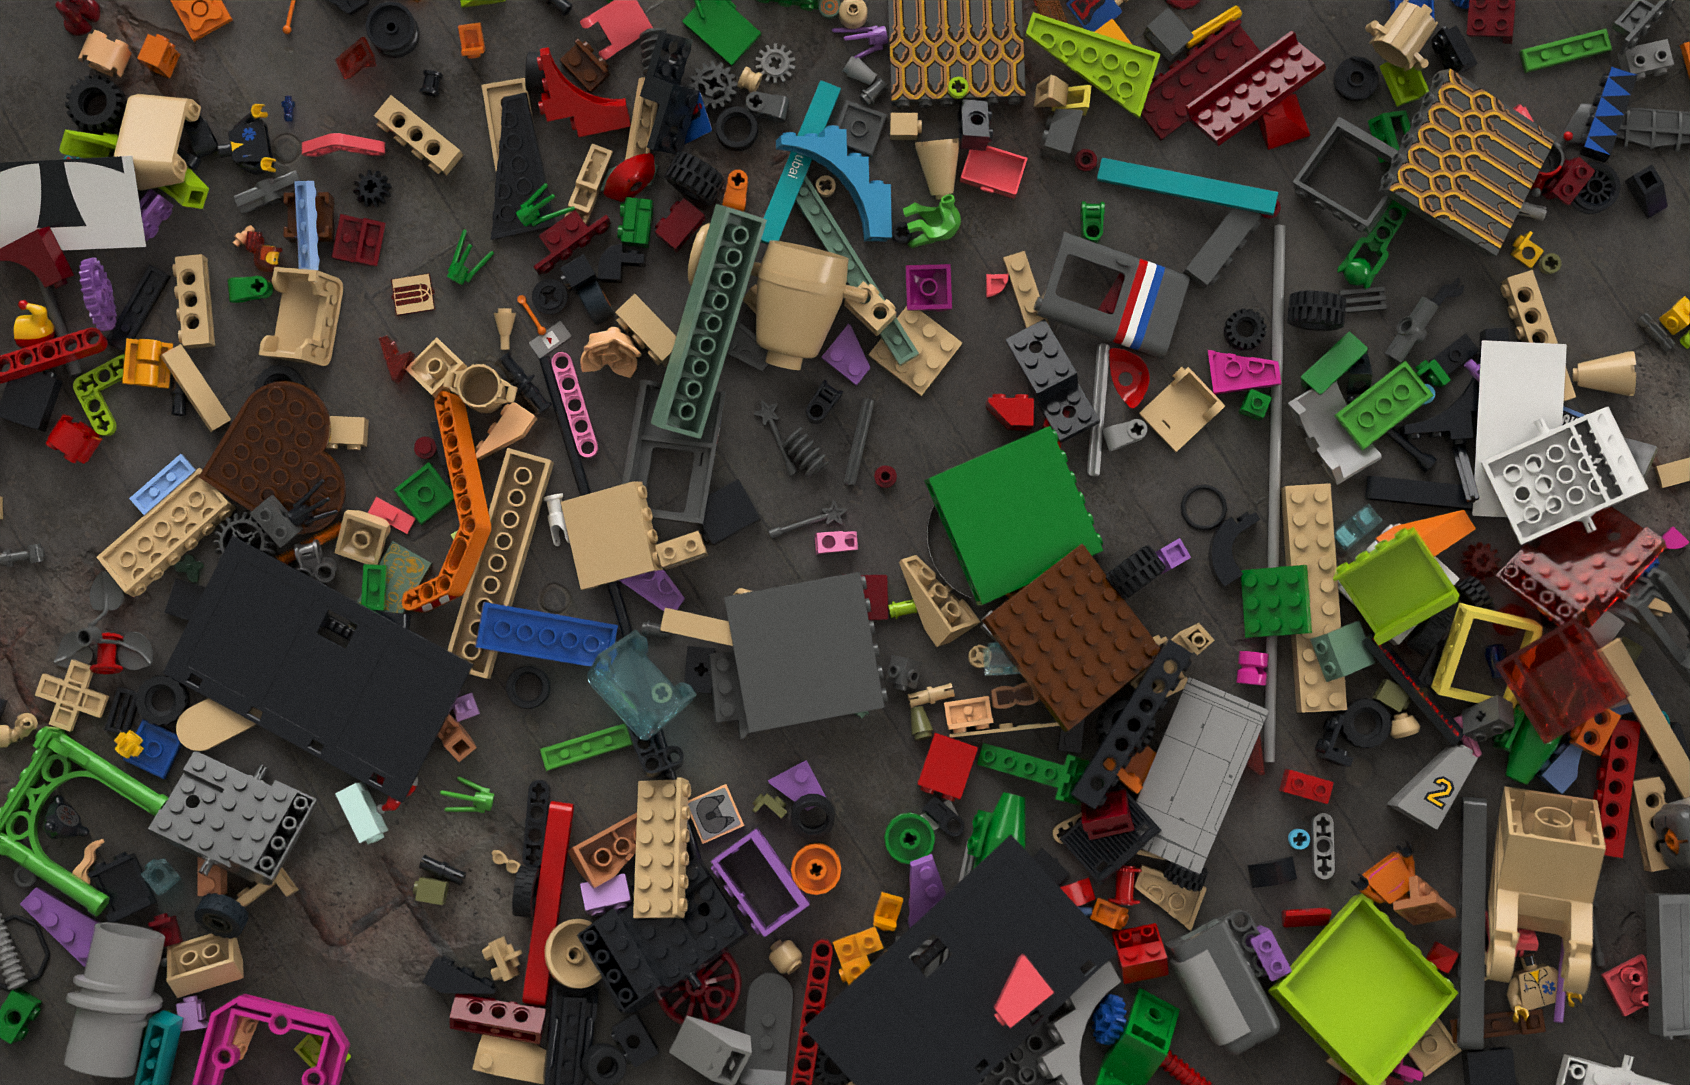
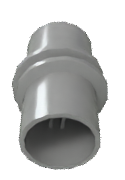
M107 922L95 924L84 974L76 975L73 979V983L81 987L80 991L67 993L66 1001L76 1006L64 1064L67 1067L82 1073L104 1077H129L135 1074L145 1026L148 1025L149 1018L153 1016L152 1012L159 1010L163 1004L162 997L153 991L165 941L163 934L148 928L122 923Z

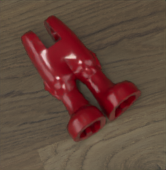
M63 0L61 3L57 1L55 4L57 11L64 18L65 29L74 36L85 35L92 29L91 25L82 18V15L91 22H97L100 18V7L95 0Z

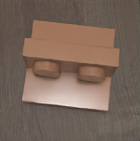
M1418 875L1409 877L1410 899L1393 902L1394 911L1412 925L1456 917V909L1441 898L1438 891Z

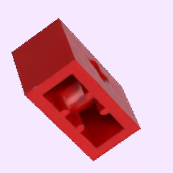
M1285 769L1279 791L1328 804L1334 782Z

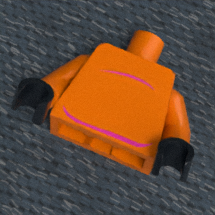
M1406 841L1407 845L1404 849L1397 845L1396 848L1401 855L1393 851L1362 875L1359 873L1360 880L1357 883L1352 880L1351 884L1367 898L1379 904L1385 902L1390 905L1394 901L1410 899L1407 893L1410 890L1409 877L1416 876L1413 846L1408 841Z

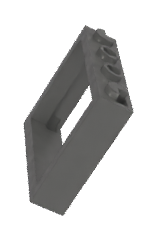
M1339 117L1294 179L1295 193L1303 199L1308 197L1313 200L1314 205L1322 210H1325V208L1333 212L1332 215L1338 220L1344 221L1345 219L1350 222L1355 230L1359 232L1365 231L1370 234L1393 202V199L1384 195L1366 221L1306 185L1341 135L1390 164L1393 156L1398 152L1393 147Z

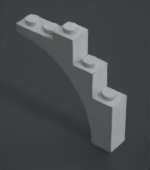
M1110 961L1106 962L1063 1003V1006L1068 1008L1069 1011L1047 1024L1051 1039L1057 1042L1058 1045L1036 1058L1038 1062L1037 1068L1043 1077L1046 1076L1047 1079L1057 1078V1085H1083L1080 1076L1079 1055L1087 1021L1105 994L1121 982Z

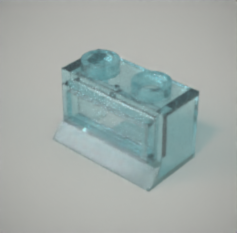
M987 643L988 648H982L984 676L1021 674L999 643Z

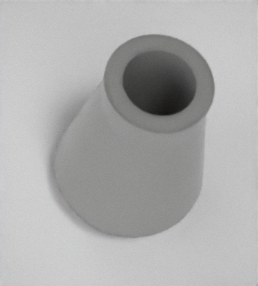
M851 56L843 69L846 76L864 82L869 86L877 75L859 57Z

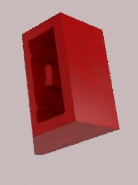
M992 394L991 398L988 397L985 408L1007 430H1031L1034 425V398H1028L1026 394H1016L1014 398H1006V394Z
M1156 923L1112 932L1114 946L1118 950L1116 956L1124 984L1169 975L1167 955Z

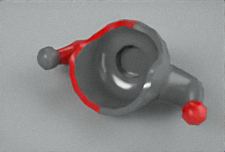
M1565 132L1561 139L1553 143L1531 187L1532 196L1539 197L1547 180L1556 176L1562 169L1564 152L1567 150L1568 142L1573 138L1572 132Z

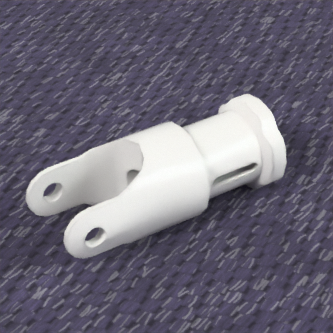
M563 493L543 498L547 502L549 511L547 517L553 543L557 547L561 543L559 537L560 527L564 531L566 541L570 543L561 507Z

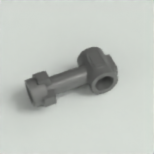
M39 543L28 545L26 551L12 553L11 549L3 550L4 552L0 553V564L10 567L14 566L16 561L29 559L30 563L42 562L45 556L44 548H41Z

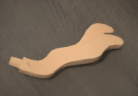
M104 839L96 840L85 848L84 859L72 873L89 885L91 881L87 874L97 859L95 851L105 842Z

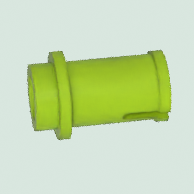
M913 599L899 603L893 601L892 604L888 605L891 618L895 617V619H898V616L917 613Z

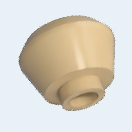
M1402 712L1394 715V720H1391L1390 735L1395 739L1407 737L1418 733L1421 726L1413 715Z

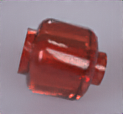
M1507 603L1497 610V612L1526 618L1527 616L1524 608L1514 603ZM1492 622L1493 628L1500 635L1513 636L1522 630Z

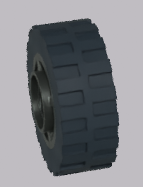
M217 893L204 895L194 912L195 921L201 928L215 936L229 939L237 938L242 933L249 919V914L245 907L238 901Z

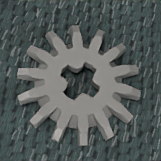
M774 43V49H770L769 45H766V53L762 50L759 51L763 57H756V61L761 62V65H756V69H763L760 73L763 75L767 74L765 79L767 82L771 77H774V83H777V77L785 81L783 75L791 76L792 74L788 69H795L794 65H790V62L795 61V57H788L792 51L789 50L785 53L784 45H782L781 49H777V43ZM772 58L781 60L782 63L779 64V69L769 66L772 63Z

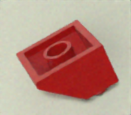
M1296 94L1289 95L1257 118L1268 150L1310 136Z

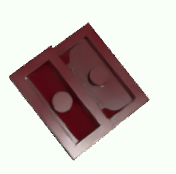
M340 214L331 259L377 267L386 223Z

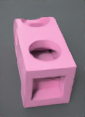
M855 531L823 532L814 535L816 555L858 550L857 532Z

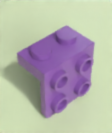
M149 189L140 201L146 241L157 234L158 226L163 220L169 218L174 206L152 189Z

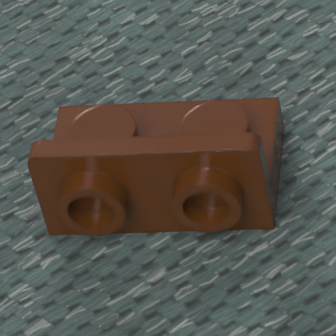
M576 39L574 41L576 45L559 60L592 93L610 76L607 69L609 65L602 57L597 59L592 52L594 50L586 41L582 43L579 39Z

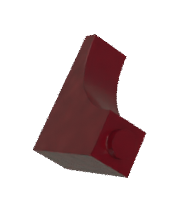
M50 226L37 229L0 248V262L11 261L25 266L40 279L45 288L54 285L55 289L68 284L67 279L75 276Z

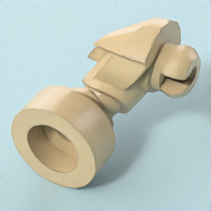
M30 713L19 715L15 721L14 729H11L8 725H0V748H7L11 743L18 742L19 738L22 740L24 737H27L33 729L37 728L38 722L36 717Z

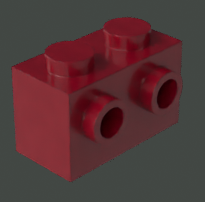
M685 198L681 202L676 201L670 208V215L666 219L663 217L655 226L657 229L655 231L656 236L676 253L706 220L705 215Z

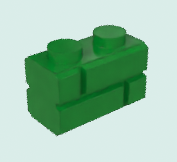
M627 197L625 204L621 203L620 217H623V226H618L617 238L621 239V243L624 246L649 248L654 206L652 200Z

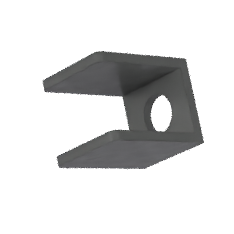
M1169 7L1154 19L1143 33L1168 62L1186 48L1185 45L1194 37Z

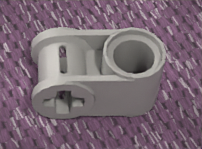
M1134 419L1102 429L1108 450L1113 451L1142 440L1147 433L1146 423L1140 419ZM1134 425H1136L1137 428L1142 429L1139 433V436H1137L1136 433L1131 432V430L1134 428Z

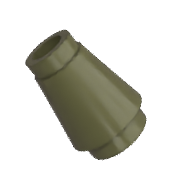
M919 706L910 709L911 732L915 741L932 738L934 730L924 707Z

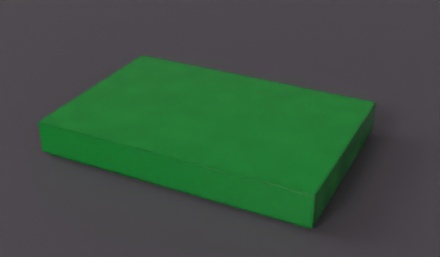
M701 0L700 3L705 18L702 19L695 6L683 19L682 23L732 67L761 36V32L725 0Z

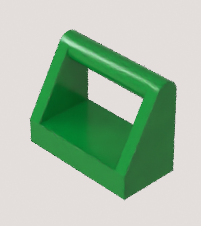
M1407 111L1382 113L1368 120L1372 136L1399 151L1391 120L1399 118L1403 134L1405 135L1411 128ZM1378 157L1380 163L1387 162Z

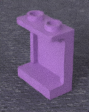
M1262 925L1258 926L1257 929L1260 935L1256 937L1249 935L1245 943L1247 947L1253 946L1258 956L1256 960L1257 966L1264 967L1266 973L1262 976L1268 975L1271 981H1275L1292 972L1272 931Z

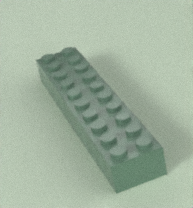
M716 204L651 424L662 429L701 439L767 219Z

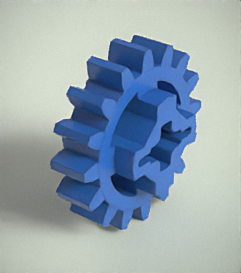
M1108 994V996L1105 995L1103 997V1001H1099V1008H1095L1096 1013L1093 1014L1092 1021L1095 1022L1092 1029H1095L1093 1037H1096V1042L1110 1046V1044H1115V1039L1120 1038L1119 1032L1124 1030L1123 1026L1126 1023L1124 1015L1127 1013L1126 1010H1123L1126 1005L1122 1002L1123 998Z

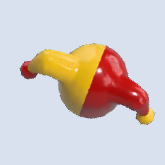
M26 300L19 301V308L21 310L27 309L33 315H21L15 321L14 339L18 347L23 349L54 339L55 327L51 320L47 318V309L41 305L30 304ZM54 350L49 351L46 358H51L54 355Z

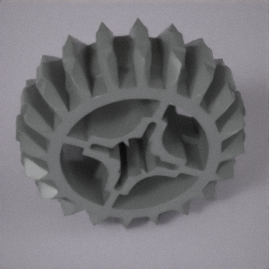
M243 512L242 518L239 514L235 513L234 521L227 517V526L222 523L219 524V527L223 529L222 533L215 532V535L220 537V540L213 541L214 544L220 545L219 548L214 550L217 554L222 553L223 555L231 533L241 540L243 538L248 539L249 542L247 543L254 547L261 536L260 550L269 554H274L275 552L269 549L270 545H276L275 541L269 539L271 537L252 516L249 518L247 512ZM249 524L257 530L245 534L239 529V526Z

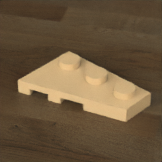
M1141 864L1142 872H1138L1134 887L1191 931L1205 895L1206 887L1203 886L1202 890L1197 892L1186 890L1184 887L1182 889L1179 885L1172 884V881L1166 880L1167 878L1163 875L1164 872Z

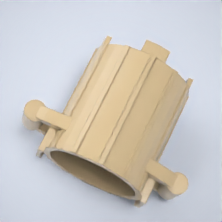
M1403 0L1385 26L1380 25L1378 21L1374 20L1367 24L1365 29L1373 36L1369 44H1372L1375 51L1384 60L1397 67L1405 68V72L1410 70L1412 66L1417 71L1426 68L1429 62L1419 54V51L1435 30L1438 22H1435L1434 18L1430 15L1433 10L1427 5L1423 4L1422 7L1408 3V0Z
M473 364L463 371H447L443 387L459 395L463 402L471 409L481 414L493 413L505 403H514L518 388L504 381L494 369L485 364Z

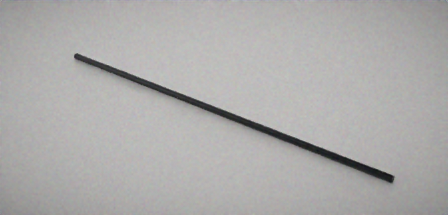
M550 356L539 358L580 496L590 494L591 491L573 437ZM618 581L607 583L653 739L658 750L668 747ZM669 755L667 759L668 761L672 762L671 756ZM672 771L665 774L666 780H677L676 772ZM689 819L687 820V829L690 833V839L687 843L690 861L695 858L702 860ZM704 904L706 914L709 915L711 907L709 904Z

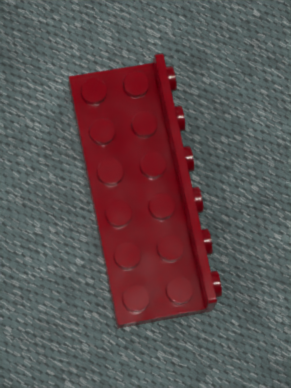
M1240 19L1235 22L1231 20L1221 28V33L1217 36L1213 33L1204 40L1205 45L1199 49L1197 46L1186 54V59L1182 62L1180 60L1175 61L1169 66L1170 71L1164 75L1159 73L1152 79L1141 116L1160 141L1189 121L1185 108L1189 103L1261 53L1240 26L1242 23Z
M1290 31L1185 107L1189 120L1211 141L1220 146L1326 70V66L1322 60L1297 41L1295 32Z

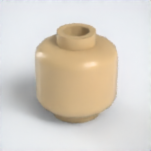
M844 0L841 3L839 19L846 28L857 29L865 24L867 20V6L863 0Z
M778 940L770 947L772 951L769 955V960L779 973L792 974L802 965L801 959L803 955L791 940L783 942Z

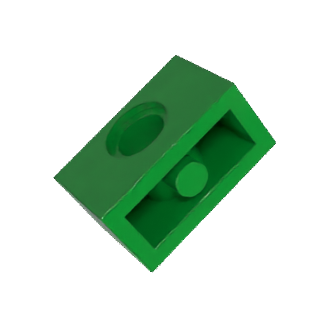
M20 987L13 989L0 1009V1038L10 1044L19 1040L22 1041L29 1031L27 1028L31 1020L34 1021L40 1014L41 1009L39 1007L43 1001ZM15 1011L21 1015L20 1022L14 1020L13 1015Z

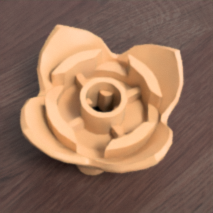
M611 327L607 331L589 335V342L584 346V352L580 359L582 372H595L607 364L616 374L631 378L637 369V357H640L641 353L636 349L634 340L630 336L621 333V330L617 327Z

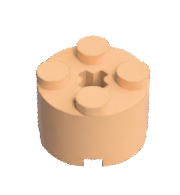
M94 30L93 34H88L78 60L83 63L85 59L90 62L88 66L111 77L116 73L117 78L121 79L132 54L128 49L129 45L117 39L113 42L106 39V34Z

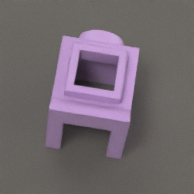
M197 995L184 997L183 1002L176 1004L178 1016L184 1017L181 1032L208 1027L209 1022L205 1020L207 1018L205 1002H202V999H197Z

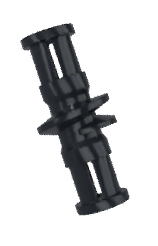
M509 351L494 364L499 366L507 376L506 378L513 383L511 386L518 387L515 397L521 394L525 402H528L536 412L534 415L537 417L547 410L552 403H548L541 395L540 390L531 382L535 375L526 376L524 370L511 357L512 353Z

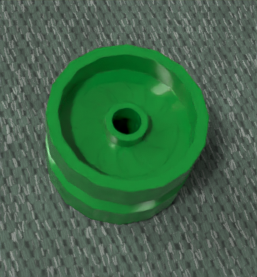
M909 812L899 814L889 822L885 830L884 840L885 846L893 858L901 863L910 864L911 861L931 853L934 847L935 836L934 830L925 818L919 814ZM908 833L914 837L911 842L905 840V835Z

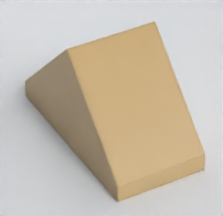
M1050 75L1036 85L1034 107H1066L1069 85L1058 77Z

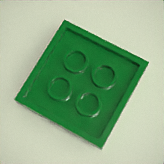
M1307 565L1241 570L1243 573L1241 575L1245 638L1312 633Z

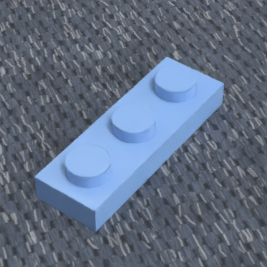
M180 454L129 499L145 515L194 473L196 469L183 454Z

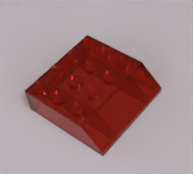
M1576 617L1495 664L1544 744L1549 743L1631 696L1593 635Z

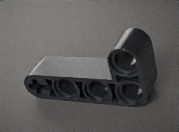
M630 691L621 693L618 697L619 711L645 776L657 778L681 768L684 763L682 749L672 745L658 750L636 694ZM626 700L632 703L633 712L631 714L627 705H625ZM634 720H640L643 723L638 729H633L630 724ZM641 741L650 742V747L646 750L640 749L638 744ZM671 753H676L680 756V759L674 763L668 761L667 758ZM654 761L659 766L656 770L650 771L646 768V765Z

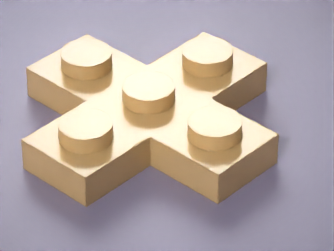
M71 660L64 680L48 674H42L35 696L56 703L49 725L71 732L74 729L80 711L98 718L102 717L109 696L88 689L93 676V672L90 671L91 665Z

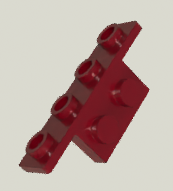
M574 210L544 231L539 237L551 254L533 266L537 273L540 275L550 272L558 261L568 259L575 249L588 245L591 238L596 234L601 235L606 232L611 224L610 219L607 215H604L587 227L576 210Z

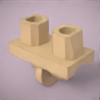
M504 936L488 943L489 946L482 950L487 961L493 958L496 961L497 967L491 969L494 981L503 979L505 982L519 975L517 966L520 963L517 956L523 953L521 949L514 951L512 944L507 945Z

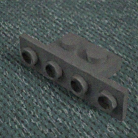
M1635 0L1614 22L1612 27L1626 37L1619 54L1623 55L1628 49L1632 50L1638 43L1640 35L1644 37L1650 30L1651 23H1657L1664 13L1663 10L1665 8L1669 10L1675 0H1660L1656 6L1646 0Z

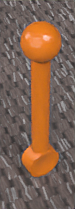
M291 0L286 25L283 27L285 34L291 33L290 24L296 0Z
M524 295L518 296V303L526 309L538 328V334L545 335L546 328L540 325L526 303V297Z

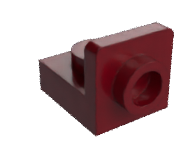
M168 913L154 916L155 921L148 923L149 927H153L154 931L165 936L163 947L183 942L176 915L168 917Z

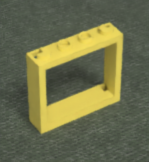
M1459 603L1431 688L1438 695L1474 703H1480L1493 697L1451 687L1473 618L1524 629L1526 632L1503 696L1504 699L1513 703L1514 709L1520 701V692L1523 684L1527 681L1530 663L1535 658V648L1538 641L1541 640L1543 627L1532 619Z

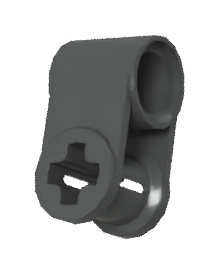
M751 92L747 96L746 109L754 117L774 122H785L789 98L761 92ZM754 101H758L757 108L753 107Z

